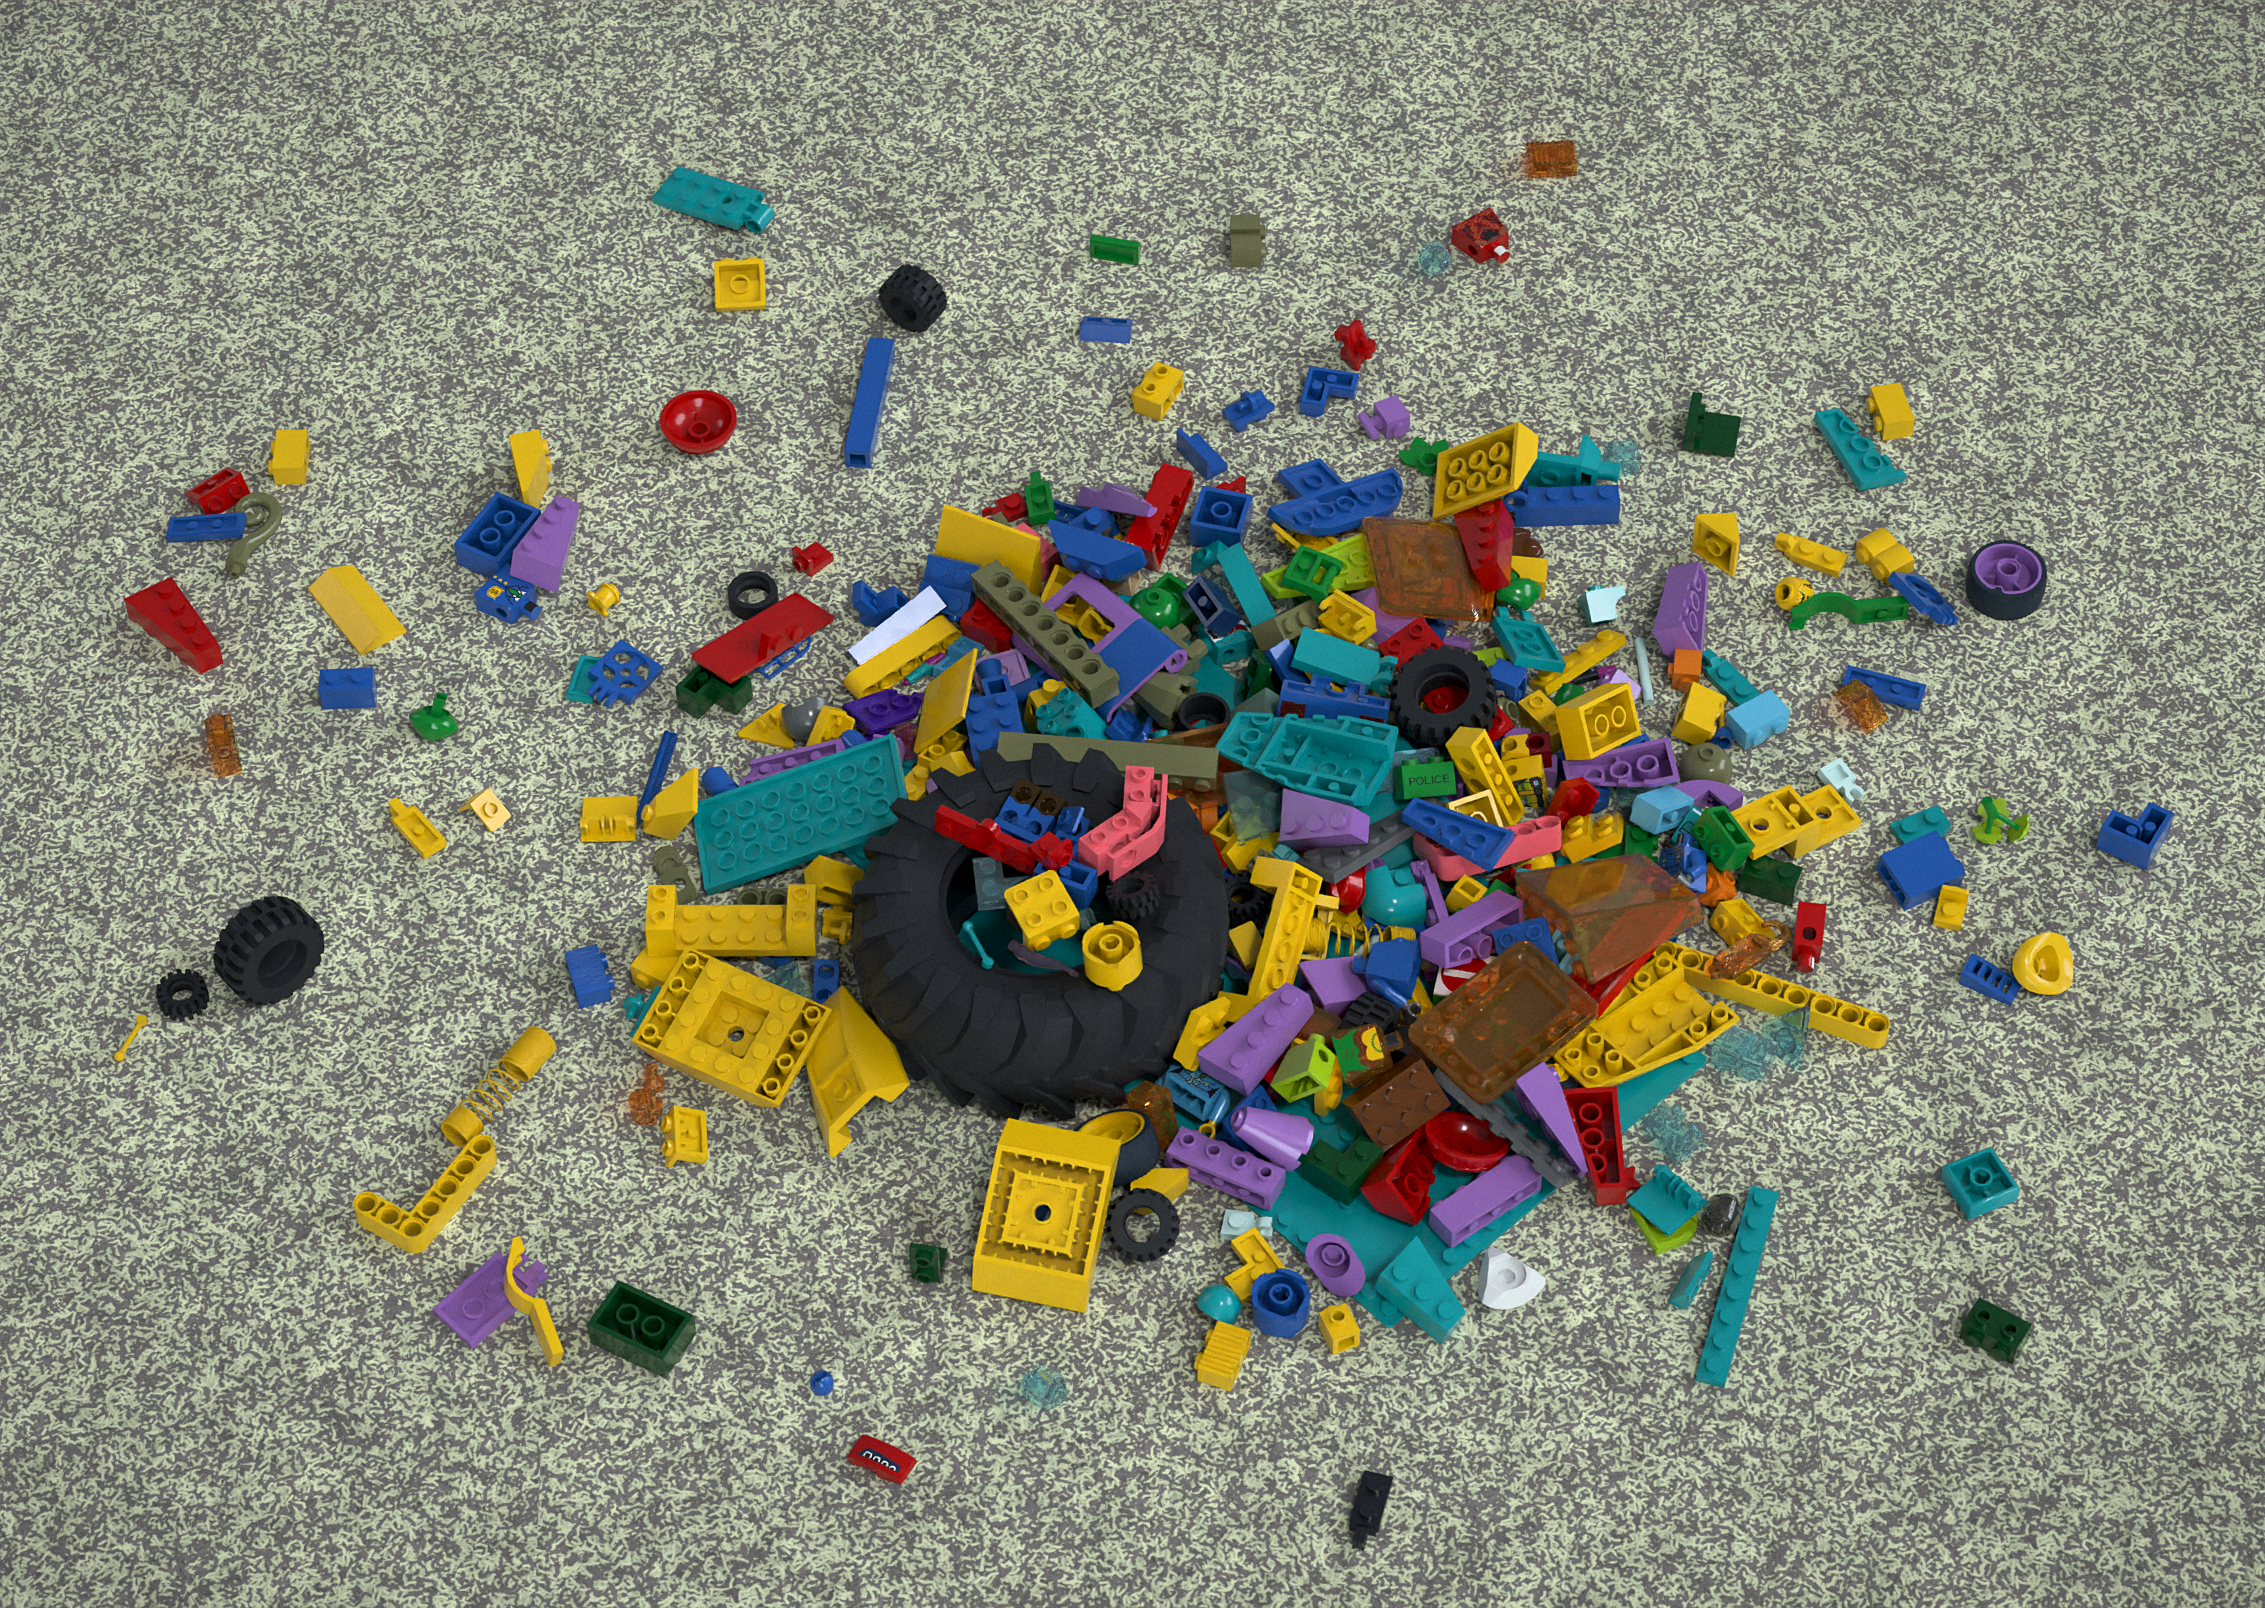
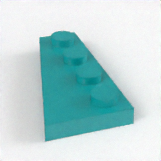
M1839 408L1815 413L1814 422L1859 491L1905 481L1907 474L1902 469L1897 471L1891 465L1892 460L1886 454L1881 455L1874 448L1875 443L1870 438L1862 437L1858 433L1859 428Z

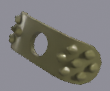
M663 846L657 849L653 856V862L662 884L672 885L678 880L685 881V888L677 892L678 905H698L700 899L677 849L672 846Z

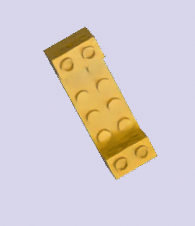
M1257 856L1255 865L1252 868L1250 883L1275 897L1272 900V909L1268 923L1264 928V937L1256 957V966L1253 977L1249 982L1247 996L1219 991L1217 999L1223 996L1232 1002L1228 1010L1229 1018L1225 1023L1229 1027L1286 982L1291 985L1294 984L1323 877L1296 862Z
M816 884L788 885L787 905H678L676 885H648L645 922L648 957L681 956L686 946L709 956H816L818 920Z

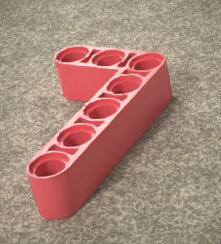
M1543 816L1505 827V829L1515 832L1514 841L1493 869L1559 850L1562 847L1561 820L1555 816ZM1417 832L1413 835L1414 853L1421 860L1428 861L1430 870L1439 879L1454 881L1461 879L1464 874L1472 876L1486 872V870L1423 833Z

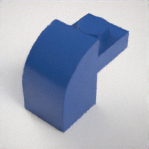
M862 580L853 583L852 604L857 610H860V622L869 627H878L910 601L895 586L876 593Z

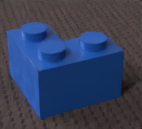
M2151 802L2147 804L2138 820L2112 809L2101 826L2096 848L2147 870L2170 833L2174 813Z
M1058 830L1055 835L1058 839L1064 841L1066 838H1069L1072 841L1073 858L1066 866L1058 868L1055 872L1075 907L1086 911L1098 892V870L1078 862L1079 837ZM1038 863L1033 871V877L1048 870Z

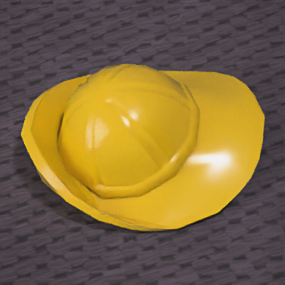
M2045 932L2031 937L2021 944L2014 955L2012 970L2017 981L2027 990L2037 994L2058 995L2068 990L2073 981V958L2065 938L2059 933Z

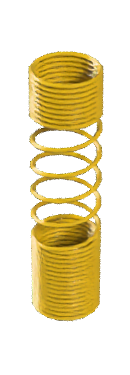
M1312 917L1303 952L1317 954L1321 949V953H1325L1326 933L1332 922L1336 924L1338 934L1335 946L1336 956L1340 952V935L1345 924L1350 925L1352 935L1349 956L1354 954V937L1360 925H1363L1366 935L1363 951L1364 958L1368 956L1369 936L1373 927L1378 928L1379 942H1387L1398 937L1406 940H1416V934L1413 928L1388 925L1382 933L1377 924L1371 926L1369 931H1367L1366 926L1362 922L1353 930L1349 921L1344 922L1339 929L1338 923L1334 919L1325 928L1321 918Z
M529 1026L511 1048L504 1053L502 1058L498 1060L497 1069L488 1071V1079L480 1080L478 1089L469 1092V1100H462L460 1106H456L440 1124L441 1130L448 1140L456 1146L464 1148L473 1137L480 1135L484 1131L480 1118L470 1109L463 1107L462 1104L464 1102H470L475 1111L485 1120L493 1121V1116L489 1110L471 1099L473 1092H480L483 1099L493 1109L497 1111L503 1110L501 1103L494 1096L481 1090L480 1085L482 1082L488 1081L501 1098L506 1101L512 1100L511 1094L499 1083L490 1080L491 1072L498 1071L508 1086L520 1091L521 1086L515 1078L526 1082L535 1075L557 1050L553 1038L543 1029ZM500 1062H502L510 1074L499 1069ZM502 1073L510 1077L519 1088L512 1086ZM493 1084L503 1089L509 1096V1099L499 1093ZM484 1094L492 1098L499 1105L500 1109L492 1105ZM474 1104L485 1110L491 1119L485 1117Z

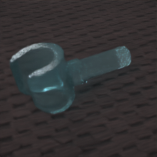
M1084 908L1078 911L1080 914V928L1082 930L1090 929L1089 923H1097L1091 908Z

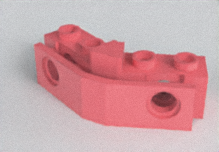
M1126 765L1123 810L1079 838L1078 862L1098 870V877L1109 871V879L1113 882L1154 855L1164 841L1168 774H1162V780H1154V767ZM1152 798H1157L1156 802H1152ZM1151 820H1157L1153 828L1150 830Z

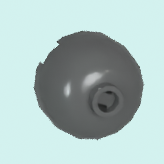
M826 697L803 699V705L792 708L790 703L781 709L782 723L791 738L806 742L807 744L822 706L834 707L833 701L828 703V698Z

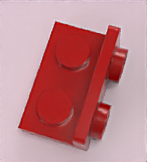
M226 467L185 492L189 502L201 507L204 515L221 514L234 506L240 498L250 494V490L240 472Z
M1583 777L1562 781L1545 816L1558 817L1561 820V828H1563L1571 818L1578 815L1584 817L1591 814L1600 796V792Z

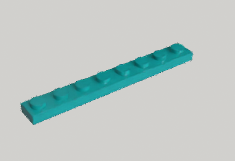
M1753 1185L1750 1187L1695 1381L1725 1388L1779 1197V1192Z

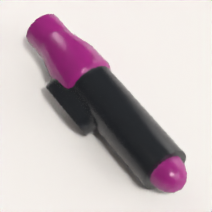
M1615 665L1594 666L1568 682V684L1580 685L1600 679L1605 673H1612L1617 668Z

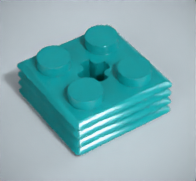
M1992 1147L1985 1148L1942 1166L1940 1178L1968 1219H1973L2018 1200L2020 1188Z

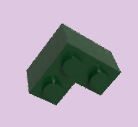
M700 664L675 687L678 707L697 719L702 717L715 703L737 715L753 699L750 677L744 675L733 683H728Z
M1362 1135L1344 1153L1319 1139L1302 1158V1177L1341 1203L1349 1206L1362 1192L1360 1188L1370 1172L1383 1159L1384 1149Z

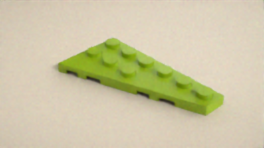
M1384 524L1319 551L1337 558L1343 563L1340 574L1335 576L1328 590L1329 593H1333L1335 589L1350 591L1366 589L1376 585L1383 587L1430 581L1432 573ZM1290 563L1265 573L1261 577L1260 583L1276 599L1307 596V594L1281 584ZM1320 566L1312 581L1313 583L1320 584L1327 571L1326 568Z

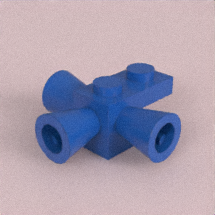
M989 658L981 661L976 666V672L981 679L982 693H970L969 699L1015 689L1017 702H1027L1028 694L1039 688L1035 676L1011 686L1007 673L1002 674L1001 661Z

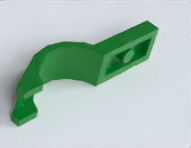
M1823 592L1813 595L1792 608L1790 614L1793 619L1788 626L1790 631L1803 630L1805 623L1811 616L1822 612L1839 613L1849 618L1853 624L1905 620L1908 616L1910 602L1904 596L1854 600L1850 596L1839 592Z

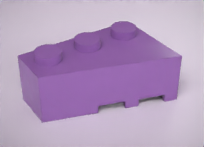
M1283 788L1279 836L1281 843L1296 851L1368 843L1370 816L1352 806Z

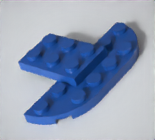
M1321 458L1278 472L1277 480L1296 499L1269 507L1267 516L1280 528L1324 538L1327 535L1341 533L1391 515L1398 508L1401 501L1402 480L1394 468H1390L1344 483Z

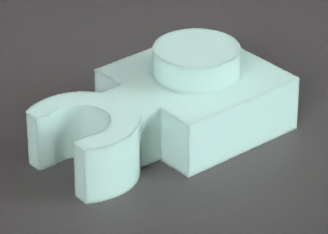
M1841 758L1819 769L1817 776L1825 785L1831 784L1837 792H1840L1842 798L1849 806L1855 800L1851 795H1854L1858 800L1864 797V790L1860 786L1853 784L1857 777Z

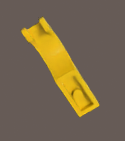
M517 1236L513 1238L503 1278L504 1294L512 1306L520 1312L530 1315L548 1366H554L561 1363L564 1350L545 1300L533 1298L523 1293L516 1285L512 1275L513 1269L522 1262L521 1254L525 1252L521 1237Z

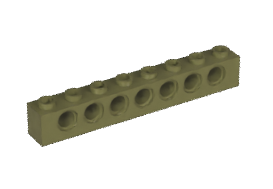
M996 559L970 574L974 594L1077 692L1092 709L1120 694L1118 686L1120 678L1113 667L1109 668L1097 652L1093 653L1085 640L1079 639L1067 623L1063 624L1052 609L1046 608L1038 595H1033L1022 580L1018 581L1009 567H1004Z

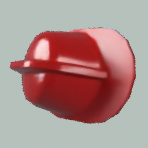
M1366 865L1336 884L1325 881L1324 890L1326 895L1340 898L1338 905L1340 912L1345 914L1353 913L1363 902L1366 891Z

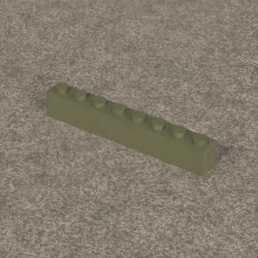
M1004 731L999 733L997 752L1007 762L1031 759L1033 743H1049L1066 761L1080 762L1088 748L1103 751L1116 764L1124 777L1126 765L1154 767V776L1157 780H1162V774H1168L1167 788L1169 789L1194 788L1200 792L1216 790L1219 768L1218 748Z

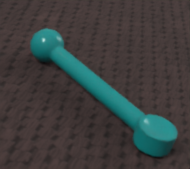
M965 921L962 925L963 930L969 933L983 959L981 962L982 967L991 969L994 964L993 959L987 957L973 931V923Z

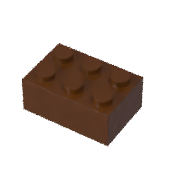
M1412 1052L1342 1101L1364 1137L1384 1149V1152L1451 1105L1422 1058Z

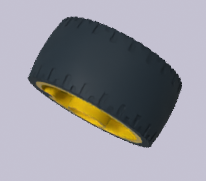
M1117 1109L1103 1112L1087 1119L1074 1130L1076 1132L1122 1141L1113 1186L1124 1185L1143 1177L1154 1169L1160 1160L1159 1143L1154 1127L1148 1115L1143 1111Z

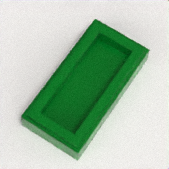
M1092 234L1090 238V257L1139 265L1140 242Z

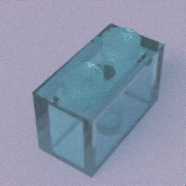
M1732 1026L1718 1036L1712 1048L1710 1064L1715 1065L1722 1071L1740 1074L1747 1080H1756L1764 1083L1776 1057L1778 1042Z

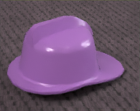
M1331 1233L1319 1234L1308 1242L1305 1250L1306 1260L1323 1285L1331 1293L1340 1297H1349L1357 1294L1365 1282V1269L1354 1253L1350 1242L1342 1236Z

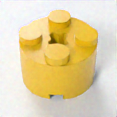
M1113 921L1112 925H1104V922L1094 925L1084 934L1082 941L1084 968L1086 976L1092 982L1108 987L1111 991H1119L1123 989L1124 985L1129 984L1138 977L1143 969L1141 946L1138 933L1131 925L1121 921Z

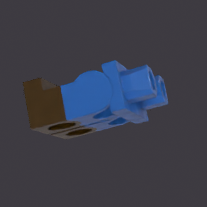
M1019 778L994 821L999 825L1002 833L1031 845L1047 832L1053 833L1062 808L1069 806L1065 798L1045 789L1042 791L1041 787Z

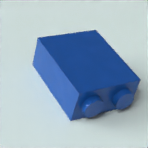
M1937 830L1880 855L1875 867L1904 911L1939 896L1942 885L1959 887L1966 874L1963 864L1954 857L1947 840L1941 838Z

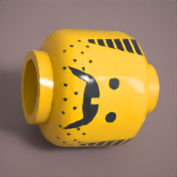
M1793 576L1784 577L1776 585L1774 592L1775 601L1780 608L1791 611L1792 608L1812 597L1814 590L1812 585L1805 579Z

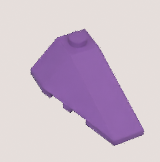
M1669 737L1609 750L1591 760L1562 761L1566 780L1583 777L1592 786L1657 787L1680 782Z

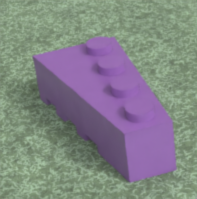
M555 496L513 550L510 569L511 576L558 594L565 564L567 563L577 528L579 503L565 497Z
M1699 561L1670 567L1652 633L1659 642L1662 653L1667 655L1671 663H1674L1676 648L1700 650L1703 652L1709 577Z
M1496 890L1420 933L1421 958L1445 969L1470 963L1475 958L1481 960L1489 958L1490 954L1497 953L1493 931L1523 922V900L1501 890Z

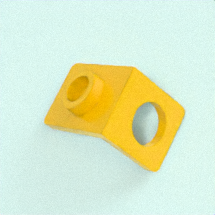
M490 788L477 792L459 808L461 812L472 808L490 832H494L511 817L510 813Z

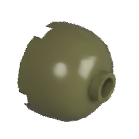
M1702 742L1692 745L1683 753L1678 765L1680 783L1692 780H1711L1729 785L1732 778L1731 759L1727 752L1716 744Z

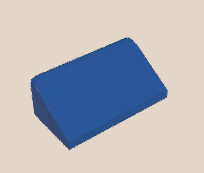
M1084 316L1080 324V340L1129 344L1133 320Z

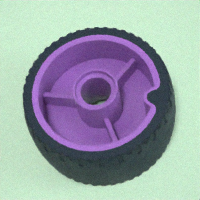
M1999 540L1987 543L1974 553L1968 566L1966 575L1967 598L1978 612L1992 619L2001 621L2023 619L2036 611L2043 599L2047 583L2046 564L2037 551L2021 542Z

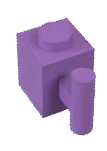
M1397 395L1375 402L1373 417L1369 418L1366 412H1361L1357 416L1371 440L1379 438L1380 433L1378 430L1382 432L1386 440L1393 437H1401L1410 432V414Z

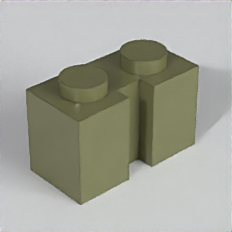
M1260 214L1230 215L1231 267H1261V258H1266V242L1261 243V240H1265V225H1260Z

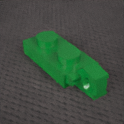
M1040 471L1030 473L1032 485L1024 486L1031 526L1046 524L1049 519L1057 520L1050 482L1042 481Z

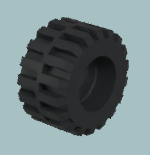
M901 265L878 291V299L882 303L881 307L885 310L886 315L895 324L900 325L901 328L908 329L914 333L916 331L918 333L926 331L945 311L947 305L946 294L942 290V286L926 270H922L915 265Z
M1363 992L1355 999L1346 1012L1336 1039L1339 1040L1352 1030L1359 1029L1353 1034V1043L1360 1049L1358 1054L1360 1064L1364 1067L1370 1066L1366 1070H1371L1375 1065H1369L1374 1064V1061H1370L1366 1057L1367 1046L1362 1043L1361 1034L1375 1026L1381 1046L1386 1036L1394 1028L1398 1027L1399 1007L1369 992Z
M1133 1188L1131 1191L1121 1193L1122 1195L1119 1198H1115L1112 1202V1207L1108 1208L1107 1220H1105L1106 1235L1113 1248L1124 1257L1139 1262L1155 1261L1159 1257L1168 1254L1171 1247L1175 1246L1177 1236L1180 1234V1218L1171 1201L1160 1192L1150 1188ZM1138 1208L1153 1210L1160 1221L1157 1235L1148 1242H1137L1126 1231L1128 1216Z

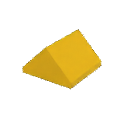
M1736 513L1698 514L1695 517L1691 551L1733 577L1736 574L1740 545Z

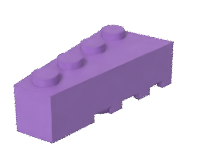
M1288 982L1283 984L1197 1053L1201 1070L1248 1097L1314 1013L1310 994Z

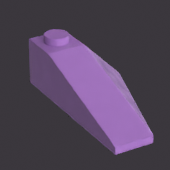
M1543 1061L1515 1081L1511 1094L1533 1123L1539 1120L1546 1139L1549 1142H1557L1560 1145L1557 1149L1561 1157L1568 1160L1574 1166L1572 1170L1582 1180L1588 1173V1167L1561 1084L1558 1082L1561 1079L1557 1071L1552 1066L1547 1067Z

